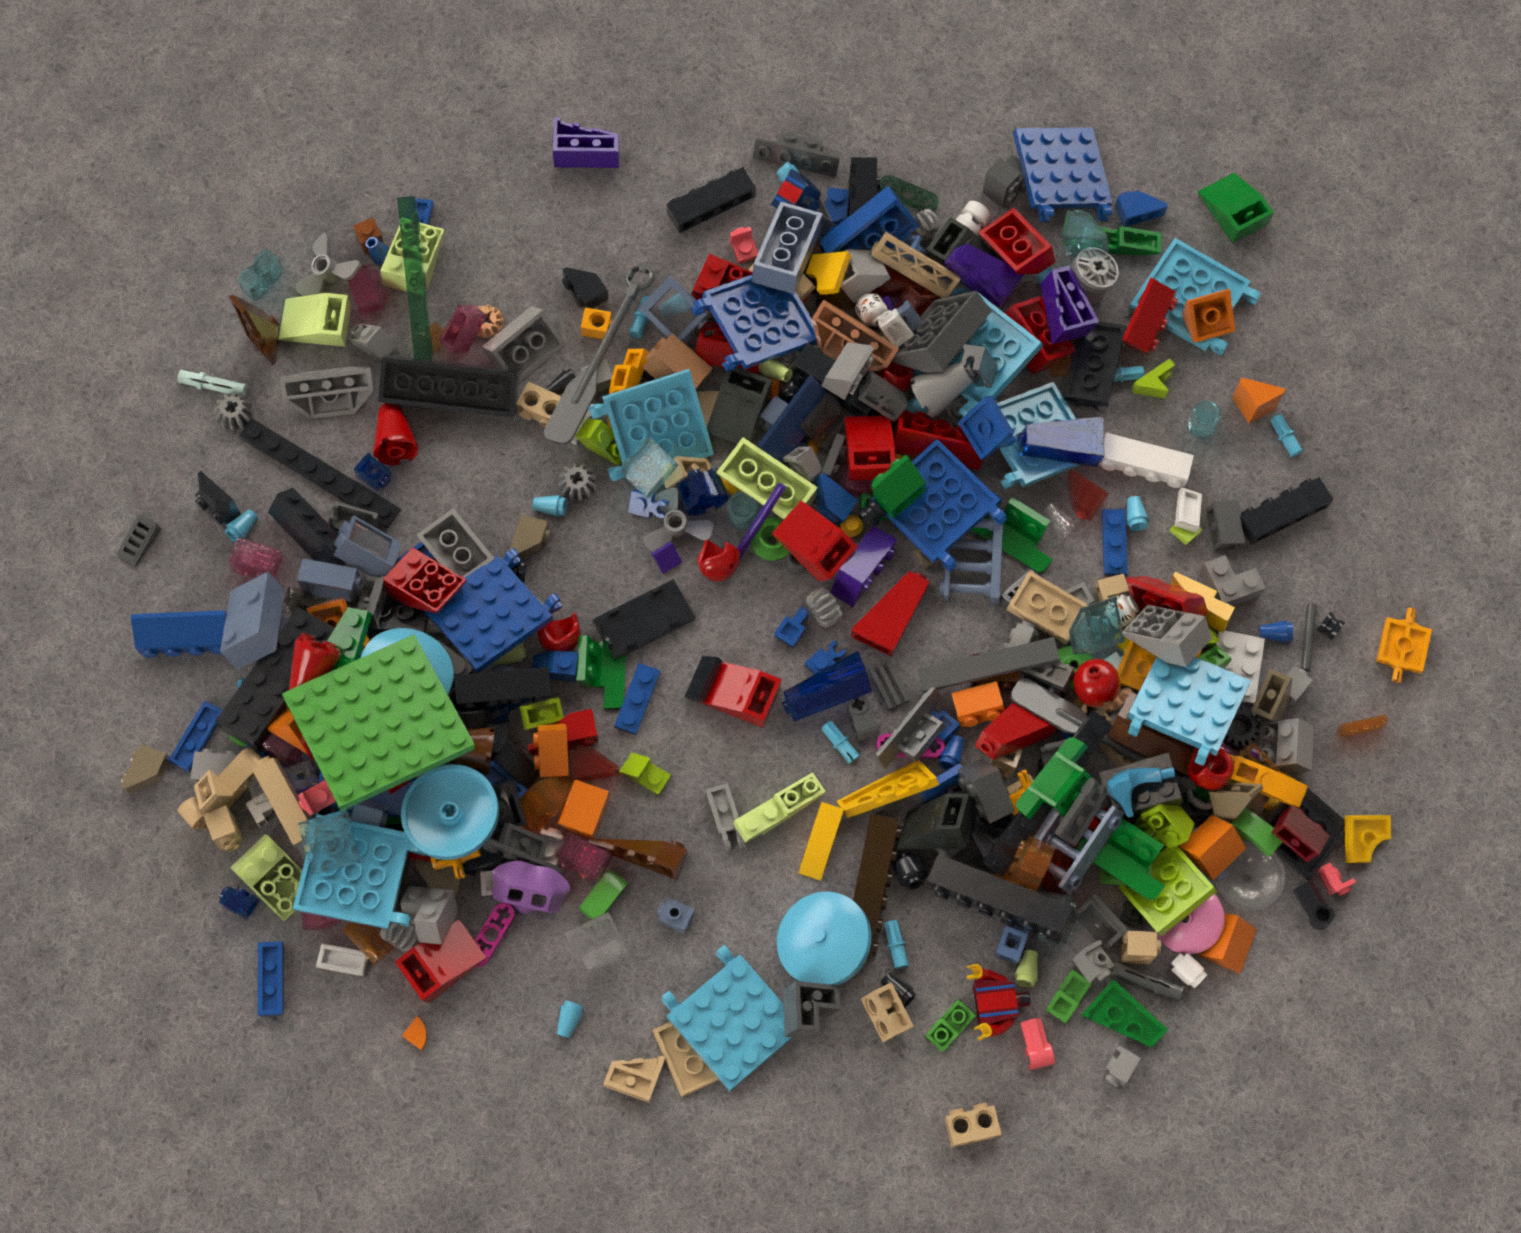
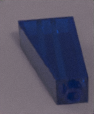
M1103 417L1027 424L1017 436L1019 455L1097 467L1105 457Z
M859 651L784 691L785 701L782 702L786 715L791 714L795 722L873 692Z

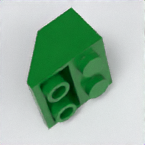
M906 455L902 459H896L890 465V469L887 472L877 475L871 485L875 501L892 519L897 517L927 490L926 481Z

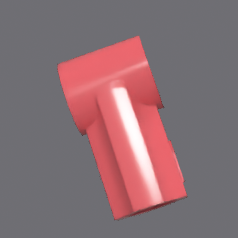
M1041 1018L1021 1022L1020 1026L1026 1044L1025 1054L1029 1056L1031 1063L1029 1065L1030 1070L1054 1065V1053L1050 1043L1047 1042Z

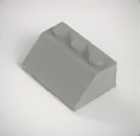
M530 306L486 342L482 348L497 368L520 370V383L566 344L544 311Z
M454 508L416 535L438 563L463 578L495 559Z

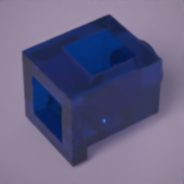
M368 452L354 468L356 477L377 492L381 487L385 488L391 481L392 474L390 469L372 457ZM374 469H377L376 473H371Z
M226 886L219 896V903L224 908L246 921L260 901L255 895L252 894L250 896V893L239 886L236 890Z

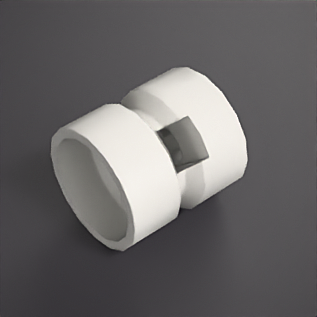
M969 201L956 220L979 236L978 232L990 221L991 213L981 203Z

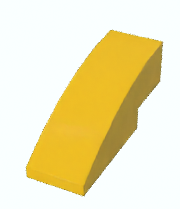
M1175 572L1170 585L1179 586L1183 590L1198 593L1204 597L1208 613L1205 615L1207 624L1224 633L1235 607L1215 599L1216 590Z
M821 802L798 874L821 881L843 816V808Z

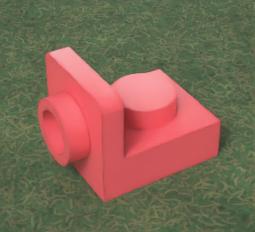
M740 227L731 232L730 243L738 264L756 259L758 250L752 237L751 227Z
M325 780L298 795L300 798L298 803L303 812H307L309 816L336 802Z
M1331 862L1322 866L1317 871L1330 896L1338 893L1340 897L1352 891L1350 886L1356 883L1354 878L1342 883L1340 872L1336 867L1332 866Z

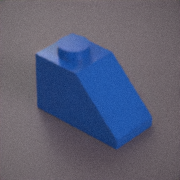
M1139 190L1121 193L1115 203L1123 227L1162 217L1165 215L1168 207L1165 202Z
M822 473L813 480L814 485L818 487L816 497L819 512L833 524L839 525L846 520L859 500Z
M554 650L533 655L532 669L549 667L550 680L577 682L578 653Z

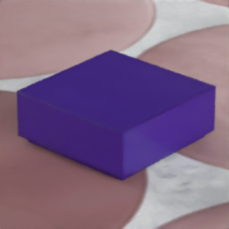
M671 542L651 553L662 574L682 563Z

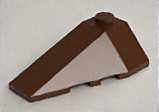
M233 294L230 295V301L246 336L270 364L274 365L279 345V330L277 327L280 325L273 315L268 316L262 309Z
M1131 691L1107 736L1150 758L1169 753L1174 769L1188 775V765L1196 749L1194 746L1145 725H1142L1137 737L1128 734L1132 720L1127 717L1137 697V694Z
M589 838L588 845L592 849L678 880L688 854L687 849L684 848L685 846L677 841L669 843L666 841Z

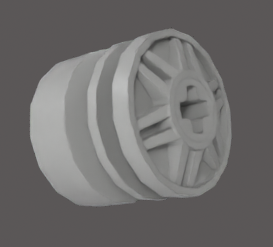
M1090 247L1083 249L1070 265L1091 306L1096 305L1117 281L1119 275L1118 265L1114 258L1099 248Z

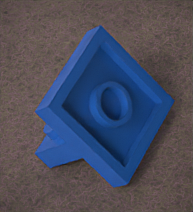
M992 395L984 397L958 422L981 460L987 459L997 448L1012 446L1017 441L1013 435L1015 432Z

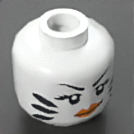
M866 293L859 297L856 302L855 311L862 323L866 326H879L878 321L881 315L888 311L881 297L877 294Z
M1121 594L1105 604L1106 612L1103 613V616L1109 625L1113 624L1117 628H1123L1137 617L1139 608L1131 596L1127 597Z

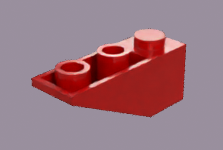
M592 709L569 713L556 723L566 724L568 751L571 750L572 746L590 747L594 745L595 741H599ZM532 742L527 746L529 754L539 756L538 747H534Z

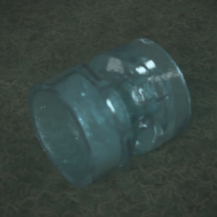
M1204 400L1198 402L1187 421L1189 432L1193 436L1203 439L1214 434L1221 419L1219 406L1212 401Z
M744 492L735 493L728 501L729 523L739 530L749 529L757 517V502Z

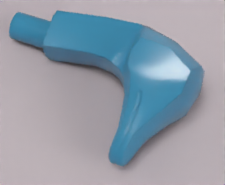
M1173 767L1159 770V768L1126 769L1115 774L1106 782L1107 790L1123 808L1127 817L1130 818L1133 817L1131 795L1134 787L1142 783L1162 782V779L1175 777Z

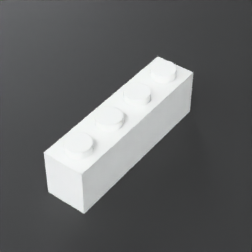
M1105 433L1097 465H1101L1103 469L1108 471L1117 469L1124 471L1123 473L1127 476L1140 475L1150 482L1163 481L1167 482L1170 487L1179 488L1181 486L1185 487L1188 481L1194 455Z

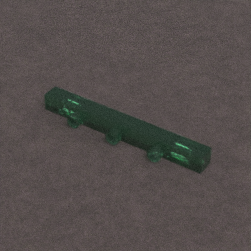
M415 196L397 198L414 358L434 360L417 198Z

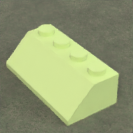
M745 438L740 440L716 472L717 475L763 506L777 484H784L786 489L772 509V512L782 519H785L800 500L810 506L817 496L818 487Z

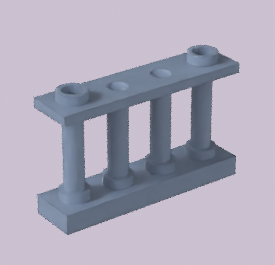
M989 517V519H982L974 528H989V531H993V539H988V541L959 540L947 553L951 555V549L988 550L989 553H992V561H987V563L955 562L957 566L952 571L987 572V574L991 575V583H986V585L950 583V572L945 568V581H940V594H944V601H949V592L986 594V596L990 597V604H999L1003 524L999 526L992 517Z
M1111 806L1108 812L1100 808L1095 816L1102 821L1094 832L1088 828L1086 829L1082 837L1086 838L1088 842L1082 851L1079 852L1058 839V835L1054 833L1063 818L1053 808L1018 861L1033 872L1040 866L1061 880L1058 886L1071 895L1073 890L1079 887L1081 878L1112 832L1120 826L1124 815L1114 806ZM1050 847H1055L1075 860L1067 872L1044 858Z

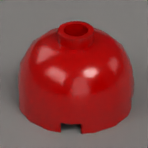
M1091 659L1078 667L1074 673L1073 686L1076 695L1082 703L1088 706L1100 707L1104 706V703L1110 700L1112 702L1120 693L1121 682L1116 668L1111 663L1103 659Z

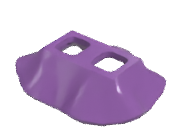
M511 861L497 866L492 871L493 899L511 904L521 914H528L536 910L552 914L556 913L561 907L564 897L570 892V885L567 880L556 870L549 867L535 866L523 861ZM513 888L523 891L522 899L509 898V890ZM533 895L546 896V904H533L531 902Z

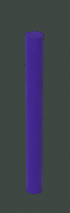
M777 484L738 545L737 549L740 552V559L786 489L784 484Z

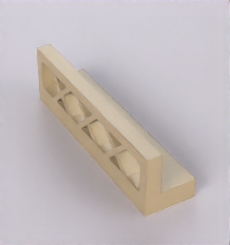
M887 232L879 242L876 240L872 246L871 256L941 298L948 297L961 279L957 274ZM887 240L896 246V252L884 245ZM904 254H911V255H913V256H914V259H915V263H913L912 261H910V260H908L907 258L903 257L902 255H904ZM929 265L933 267L934 274L920 266ZM948 276L953 281L948 284L939 277Z

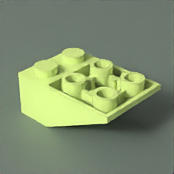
M402 218L380 270L383 286L425 297L434 273L445 230Z
M321 293L285 299L279 340L345 347L352 308L348 295Z
M264 834L230 868L285 921L295 911L293 910V905L302 869L269 836Z

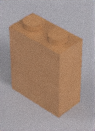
M673 333L667 339L661 338L646 355L645 358L648 361L642 367L655 379L689 369L695 389L713 369Z

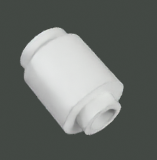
M1180 953L1171 962L1174 966L1171 971L1187 986L1191 985L1194 989L1208 975L1203 971L1205 968L1188 953L1185 956Z

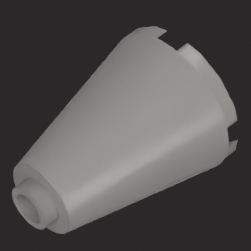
M962 362L950 365L943 372L937 371L915 376L911 379V382H915V384L911 386L922 408L927 406L930 410L927 414L935 417L975 381L974 375H976V372L973 370L971 363L964 367Z

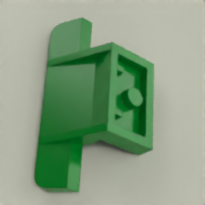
M1012 497L1004 510L1007 520L1003 523L1002 551L1037 573H1042L1052 563L1053 559L1035 547L1043 537L1050 520ZM989 528L971 529L972 532L986 541L993 539V531H989Z
M588 635L579 636L576 681L586 688H604V709L621 708L624 702L626 655L614 661L604 642H596Z
M1074 737L1068 738L1017 800L1016 807L1018 811L1030 820L1043 802L1052 806L1064 819L1079 794L1082 793V786L1089 778H1092L1085 769L1075 764L1088 746Z
M1122 819L1120 826L1113 831L1092 864L1147 900L1156 899L1165 887L1164 884L1146 873L1150 864L1160 853L1164 845ZM1081 838L1077 846L1079 852L1082 851L1088 842L1086 838Z

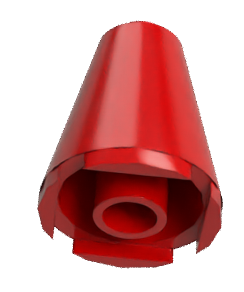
M384 403L379 407L373 445L374 458H378L379 463L388 466L400 465L401 462L399 460H414L418 455L419 448L399 404Z

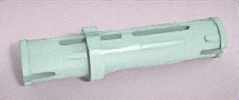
M181 369L178 374V383L196 386L199 390L205 388L227 394H232L234 391L237 396L240 394L245 395L247 390V384L208 376L205 372L194 373ZM216 384L225 385V386H229V387H232V388H227V387L219 386V385H216Z

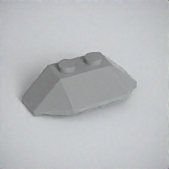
M342 367L317 370L280 378L283 401L310 419L355 414L374 390L370 367Z

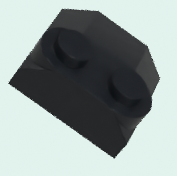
M200 471L198 473L199 491L195 494L197 498L195 503L203 511L206 509L212 512L211 517L219 525L222 523L225 525L229 524L241 515L235 501Z
M513 778L491 783L499 804L498 822L492 835L502 832L505 823H511L518 827L528 825Z

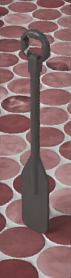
M637 265L626 273L625 284L628 288L625 292V298L590 365L567 385L544 429V436L548 441L565 445L573 440L589 409L588 407L596 396L597 369L639 291L646 290L654 282V271L650 267ZM638 271L650 274L642 285L629 282L635 275L634 273Z
M1029 679L1019 680L1011 692V699L1016 705L1065 733L1074 735L1087 718V715L1079 707ZM1107 734L1101 741L1135 762L1148 759L1135 750L1108 737ZM1176 774L1180 790L1187 793L1191 804L1204 810L1213 808L1211 798L1208 803H1204V801L1194 797L1193 793L1198 785L1188 778L1180 777Z

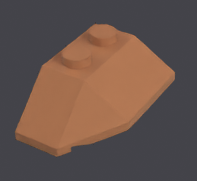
M823 300L812 317L818 347L830 358L837 359L847 342L871 345L875 347L872 356L875 358L868 370L870 372L887 368L899 350L898 347L825 300Z

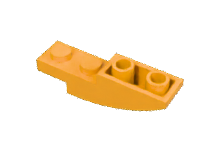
M628 349L623 365H615L609 394L639 385L644 371L642 367L647 362L645 358L649 353L647 350ZM607 414L608 427L612 430V427H611V424H610V421H609V418H608V414Z
M1230 755L1234 763V773L1229 781L1262 784L1263 789L1259 794L1300 808L1308 788L1307 785L1243 757Z

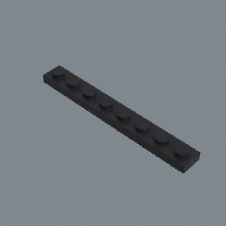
M254 419L250 420L239 435L243 441L350 506L378 513L380 524L386 528L390 527L401 511L398 506Z
M1096 711L1090 712L1073 736L1088 746L1075 763L1081 768L1113 726ZM1043 802L1030 820L1018 811L981 863L997 876L1003 877L1053 807Z

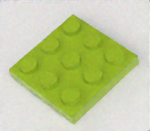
M1178 846L1171 849L1167 847L1153 860L1152 877L1165 885L1156 899L1147 900L1126 885L1118 886L1160 937L1217 892L1215 887Z

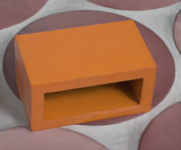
M997 681L951 693L961 728L965 726L972 727L988 720L994 721L1004 711Z
M566 724L537 725L538 733H533L534 747H538L539 756H534L535 770H539L540 777L569 776Z

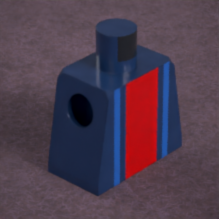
M791 169L771 206L778 209L780 202L817 211L821 192L808 178Z

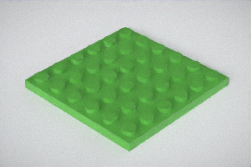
M415 634L282 693L340 811L476 749L473 740Z

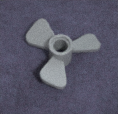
M323 233L313 244V252L316 255L311 264L313 273L296 283V290L302 296L321 294L326 282L334 283L339 278L344 280L352 279L361 267V263L358 260L337 263L330 258L329 236Z
M670 487L656 494L655 501L665 499L669 501V505L660 506L661 511L667 513L664 517V527L645 535L643 539L645 547L651 553L671 542L672 538H680L685 533L702 541L711 538L714 528L712 521H687L685 514L678 510L677 488ZM673 521H678L681 523V526L673 528L670 524Z

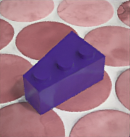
M554 116V167L619 168V134L595 127L588 129L581 127L580 123L573 122V124H570Z
M969 244L955 248L944 262V265L950 271L960 276V281L971 292L977 291L996 307L1003 304L1025 275L1016 274L1007 263Z
M1070 266L1052 270L1041 283L1052 344L1087 336L1099 323V320Z
M873 526L856 550L840 567L830 593L851 607H854L864 591H867L871 586L875 575L879 576L882 572L885 561H890L896 553L894 546L897 539L878 527Z

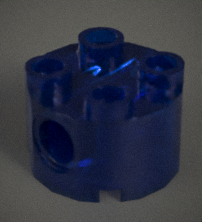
M711 468L702 472L699 469L692 470L687 473L688 478L676 484L688 515L698 516L705 514L707 508L714 506L715 509H718L729 500L722 478L716 474L718 468Z

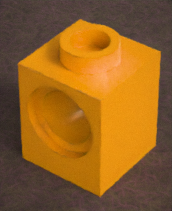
M585 307L581 323V335L603 339L613 321L611 312ZM595 323H603L601 327L594 326Z

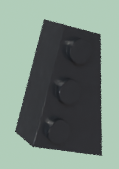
M851 157L849 216L875 197L877 190H880V177H877V157Z

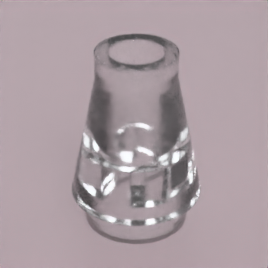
M1055 503L1046 507L1044 512L1050 520L1056 535L1066 537L1073 532L1075 525L1072 518L1059 509Z

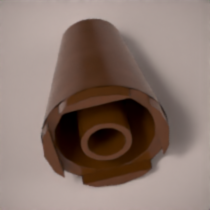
M495 728L467 730L476 749L449 761V763L466 766L478 771L480 774L489 775Z

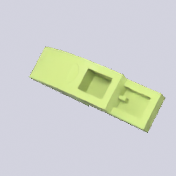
M812 772L776 793L772 799L734 820L733 825L747 843L760 834L764 835L822 796L826 791Z

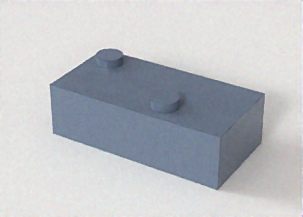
M780 202L753 264L752 282L795 294L821 232L823 213Z
M269 572L230 591L220 652L237 670L276 651L285 589Z

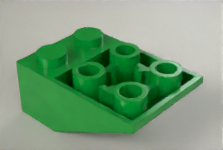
M1235 173L1197 192L1232 244L1269 225L1274 214L1265 198Z

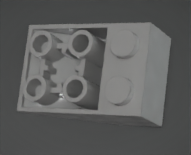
M1147 605L1122 632L1123 636L1166 663L1184 667L1212 639L1205 616Z

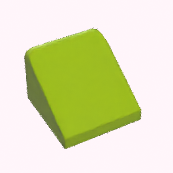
M1175 525L1170 529V532L1185 545L1192 543L1202 531L1199 527L1198 531L1194 533Z

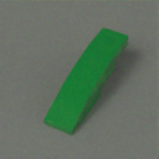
M1097 226L1094 230L1072 227L1070 230L1069 250L1082 251L1092 247L1104 250L1109 254L1155 255L1161 253L1162 233L1120 226L1117 230Z

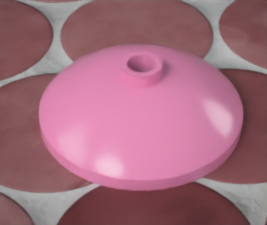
M1216 894L1212 895L1188 915L1189 921L1187 923L1181 920L1161 937L1157 933L1161 942L1169 949L1181 954H1197L1212 947L1220 938L1225 923L1224 909Z

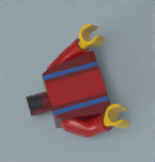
M979 964L967 965V968L972 969L973 975H967L966 978L968 980L978 979L974 980L972 984L978 1026L974 1027V1030L979 1029L982 1032V1036L977 1039L981 1041L987 1037L1002 1035L1014 1025L1015 1019L1019 1016L1018 1007L1031 1005L1029 992L1015 993L1014 982L1008 981L1005 976L984 969Z

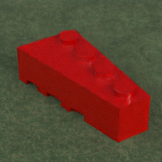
M906 409L896 419L893 428L895 452L919 456L938 439L968 469H980L983 459L979 458L960 426L953 428L945 420L939 418L938 421L926 418V413L917 411L915 414Z

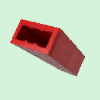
M909 571L854 625L850 637L892 657L922 601L930 581L921 573Z
M1013 702L982 731L975 747L992 760H995L1053 736L1058 728Z

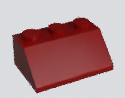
M1012 208L978 232L984 241L1016 274H1040L1056 263L1052 246L1015 208Z
M1150 277L1122 338L1124 345L1146 355H1149L1151 351L1155 352L1160 339H1157L1160 330L1164 332L1169 321L1166 318L1169 310L1173 311L1178 302V298H1175L1176 291Z
M1041 296L1012 305L1005 312L1007 316L1043 344V347L1026 365L1032 375L1047 370L1076 351L1070 340L1052 344L1044 300Z
M707 321L701 327L697 339L696 354L708 365L722 367L725 370L722 363L726 362V356L735 354L717 323ZM715 330L714 335L705 336L706 331ZM741 364L737 366L738 368L743 369ZM759 364L745 369L755 374L761 373L759 371Z
M1148 576L1128 577L1126 580L1131 597L1136 602L1139 611H1142L1147 605L1201 616H1205L1208 613L1204 597L1198 593L1188 592L1179 586H1172L1160 579Z

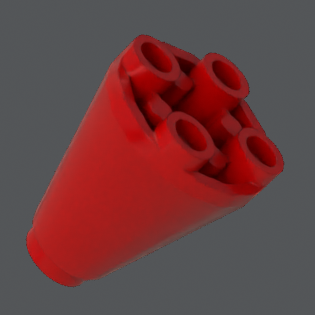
M301 633L300 637L296 638L294 644L289 690L329 673L341 656L340 650L336 648L337 645L325 640L322 644L315 641V637Z

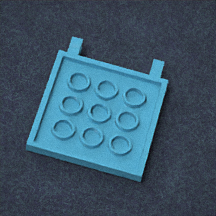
M1175 238L1131 302L1129 308L1134 311L1136 310L1150 277L1176 291L1175 298H1178L1175 309L1173 311L1169 310L1166 318L1169 321L1165 329L1203 351L1210 347L1212 351L1222 356L1228 345L1226 341L1217 337L1196 343L1192 341L1182 317L1186 301L1230 289L1234 309L1241 297L1255 306L1261 293L1249 287L1251 281Z
M982 295L980 296L992 312L986 318L985 324L979 327L974 332V337L965 344L986 347L998 366L991 388H986L984 381L979 377L977 384L975 382L971 383L960 394L968 400L959 410L962 417L969 413L984 397L992 395L995 400L1043 347L1042 342ZM963 347L961 353L949 362L950 365L962 362ZM916 370L913 374L918 376L927 372Z
M689 369L603 396V404H594L588 407L593 419L608 414L623 466L607 469L612 481L627 477L628 482H632L659 473V469L676 456L705 458L714 455Z
M1054 382L997 403L1015 432L1013 435L1017 440L1012 446L999 448L1013 471L1004 476L1005 479L1000 482L1005 490L1017 483H1020L1022 488L1095 460L1098 456Z
M1156 657L1128 713L1127 718L1132 720L1128 734L1137 737L1142 725L1148 726L1199 748L1195 762L1204 766L1209 753L1217 755L1251 680L1197 657L1186 667L1166 663Z
M317 815L293 910L388 930L391 923L409 927L411 917L408 914L394 912L408 852L426 856V854L419 851L411 843L405 832Z
M723 945L716 953L717 957L725 964L722 970L681 1004L678 1003L670 991L662 996L661 1001L671 1011L666 1018L730 1092L793 1037H785L784 1004L741 955L734 958L729 949Z

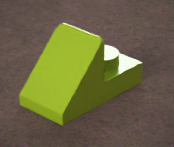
M1169 358L1134 382L1133 393L1165 399L1168 389L1163 383L1172 377L1175 364Z
M559 697L520 706L525 730L535 728L537 725L558 722L564 718Z
M632 752L619 773L658 796L671 778V774L652 764L651 758Z

